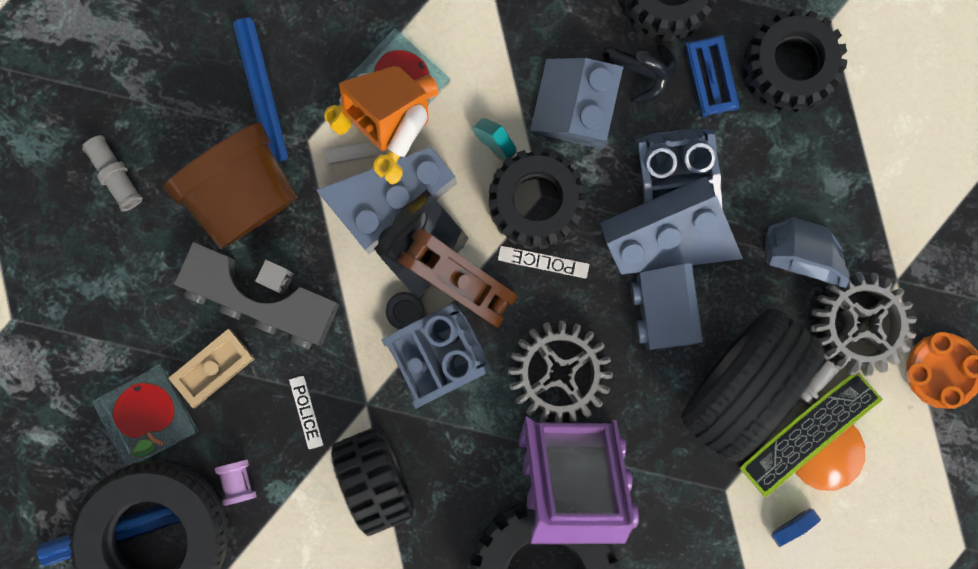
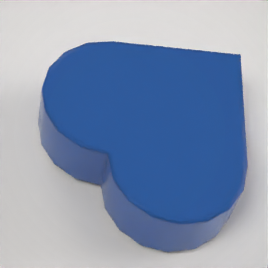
M809 508L775 529L771 537L777 546L781 547L804 535L818 524L821 518L814 508Z

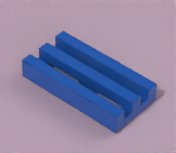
M723 35L687 42L684 47L701 118L708 117L711 114L717 115L725 111L738 110L740 105ZM715 45L728 99L726 103H722L709 46ZM696 49L701 50L713 101L712 106H709Z

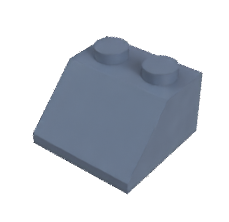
M588 58L546 59L530 133L603 149L608 138L623 66Z
M692 263L638 273L636 275V282L631 283V296L633 305H640L642 320L636 321L639 344L645 343V349L648 351L702 343Z

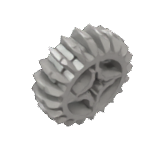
M857 272L853 274L852 282L849 279L846 288L838 287L831 283L825 287L829 297L824 295L817 296L816 301L823 307V310L814 309L811 311L810 315L820 319V324L811 325L810 331H821L822 338L818 340L821 341L822 346L826 345L828 347L824 351V358L829 360L836 355L834 365L838 370H841L847 364L849 375H857L861 368L864 376H872L874 367L880 373L888 371L887 361L893 365H898L901 362L897 351L909 353L911 350L909 345L903 340L913 339L916 336L914 331L907 330V324L916 323L917 318L915 316L906 317L905 310L910 309L913 303L911 301L900 303L899 299L903 296L905 290L899 288L890 292L892 287L891 279H884L879 284L878 274H869L865 281L862 272ZM853 293H863L874 297L879 302L868 309H864L858 302L852 303L848 296ZM840 307L839 313L844 319V328L837 335L835 317ZM887 314L890 321L888 336L882 329V321ZM870 316L867 319L869 325H864L869 327L868 330L856 332L858 330L857 324L861 323L857 321V318ZM862 339L867 345H873L878 351L869 356H862L853 353L846 347L850 343H855L857 340Z
M565 321L558 323V333L552 332L549 322L544 323L543 330L545 336L540 337L535 329L530 330V337L535 342L530 345L526 340L520 339L518 345L526 350L524 356L515 352L511 354V359L521 362L520 368L512 367L508 369V374L520 375V381L511 383L509 385L510 389L516 390L522 387L525 392L516 398V402L521 404L529 398L532 404L527 408L526 413L531 416L538 407L541 408L543 411L539 421L543 423L548 420L550 412L555 413L554 423H562V414L568 413L570 423H577L575 411L580 409L582 415L589 418L592 414L586 404L590 401L594 406L601 407L603 402L594 396L595 393L599 391L608 394L610 391L609 387L600 385V379H611L613 373L609 371L601 372L600 365L610 363L611 359L609 356L598 359L596 355L597 352L604 349L605 345L602 342L594 347L588 344L594 337L592 331L586 333L583 339L579 338L578 334L581 330V325L579 324L573 326L571 334L565 333ZM554 341L568 342L577 346L582 352L569 360H563L551 350L547 343ZM538 350L546 364V372L540 380L530 386L528 366L533 354ZM548 356L560 367L568 366L575 361L577 362L576 365L570 368V374H567L570 377L567 383L572 390L566 384H563L561 380L550 381L543 385L546 380L551 378L550 372H554L550 370L553 364ZM589 361L591 381L587 391L582 396L574 381V375L581 366ZM557 386L569 396L573 403L564 406L550 405L542 401L537 395L548 388Z

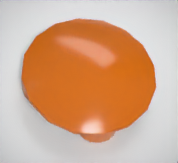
M939 332L923 338L912 348L906 361V378L911 390L922 402L935 408L955 409L967 404L978 393V351L968 340L952 333Z
M854 425L850 426L795 472V474L805 484L817 490L835 491L850 485L860 475L865 463V444L859 430Z

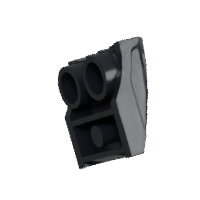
M427 189L397 214L392 226L382 231L378 239V245L373 248L391 271L418 298L423 297L424 291L431 284L397 262L402 251L407 252L414 239L411 237L418 227L423 229L456 253L464 248L469 238ZM427 249L420 262L426 265L433 252Z

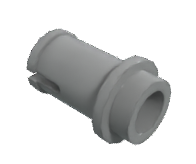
M825 358L817 374L798 400L806 406H810L813 402L816 403L820 399L818 395L839 372L831 361L827 360L824 363Z

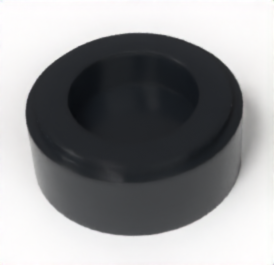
M397 293L390 298L386 305V317L393 327L400 330L424 318V306L421 300L412 293Z

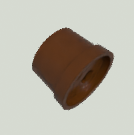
M261 122L254 123L218 143L178 171L163 185V189L177 205L183 203L220 250L242 238L298 198L269 147L271 140Z

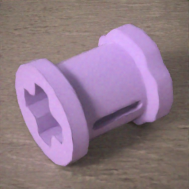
M248 459L214 468L215 473L220 475L225 497L221 500L223 506L257 497L256 491L251 490L247 474Z

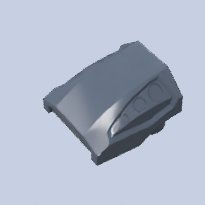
M683 129L652 133L636 139L641 167L643 204L707 176L722 207L721 175L713 130Z
M794 217L782 220L768 227L764 239V260L770 266L809 276L844 288L847 287L849 270L845 267L842 247L828 227Z
M456 303L450 304L381 339L384 346H387L392 353L414 399L412 403L415 409L490 372L485 353L468 319Z

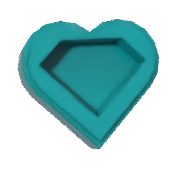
M481 118L472 127L477 138L489 147L502 161L509 157L512 158L517 153L515 144L502 125L487 118Z

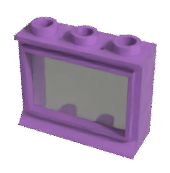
M526 416L518 442L519 447H527L523 461V474L530 475L531 487L527 496L528 510H535L536 517L530 535L531 544L626 543L632 528L637 527L638 508L635 503H631L632 475L630 469H625L626 442L624 436H619L617 420H613L612 424L534 422Z

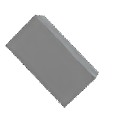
M265 260L255 282L285 295L294 273Z

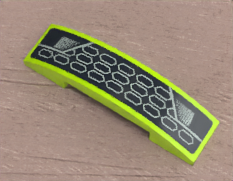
M859 373L857 375H850L777 434L739 469L762 496L766 498L850 426L854 425L882 402L883 399Z

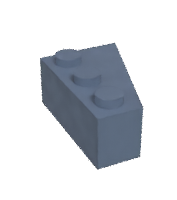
M432 147L400 158L397 163L401 166L403 173L401 179L395 184H390L385 180L384 176L381 178L375 173L373 168L316 190L368 254L374 251L373 248L378 245L380 234L387 227L392 226L397 214L426 189L437 200L457 184L456 176Z
M707 176L600 223L606 243L621 275L687 263L699 265L743 259L717 195Z

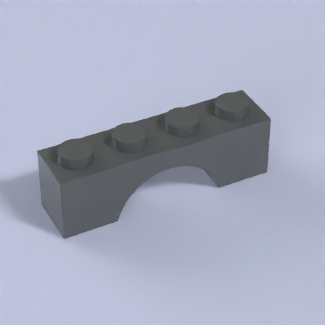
M195 242L192 243L174 284L185 289L182 296L202 305H204L206 299L212 300L220 304L218 312L237 320L240 319L241 314H245L255 319L254 327L273 335L277 328L291 334L289 342L308 350L312 343L319 346L323 345L340 305L301 287L292 295L279 302H255L243 292L238 283L236 260Z

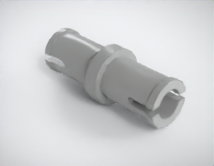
M95 136L83 144L82 150L98 172L97 179L101 185L108 187L121 211H128L142 202L141 199L143 198L127 176L128 168L124 162L117 160L105 141L104 136Z

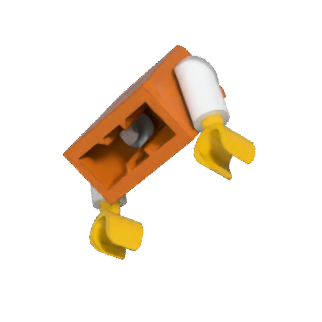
M392 66L372 73H362L356 78L339 83L341 94L339 101L341 104L328 107L325 110L324 117L330 124V128L338 135L345 134L353 123L382 152L389 149L388 155H381L374 160L373 168L375 173L381 178L384 176L385 180L390 184H395L401 179L403 173L397 161L400 156L405 157L422 127L427 124L429 120L428 100L437 96L439 90L435 79L431 75H425L413 80L400 67Z

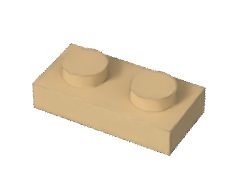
M227 329L170 376L169 380L191 407L196 408L255 358L231 329Z

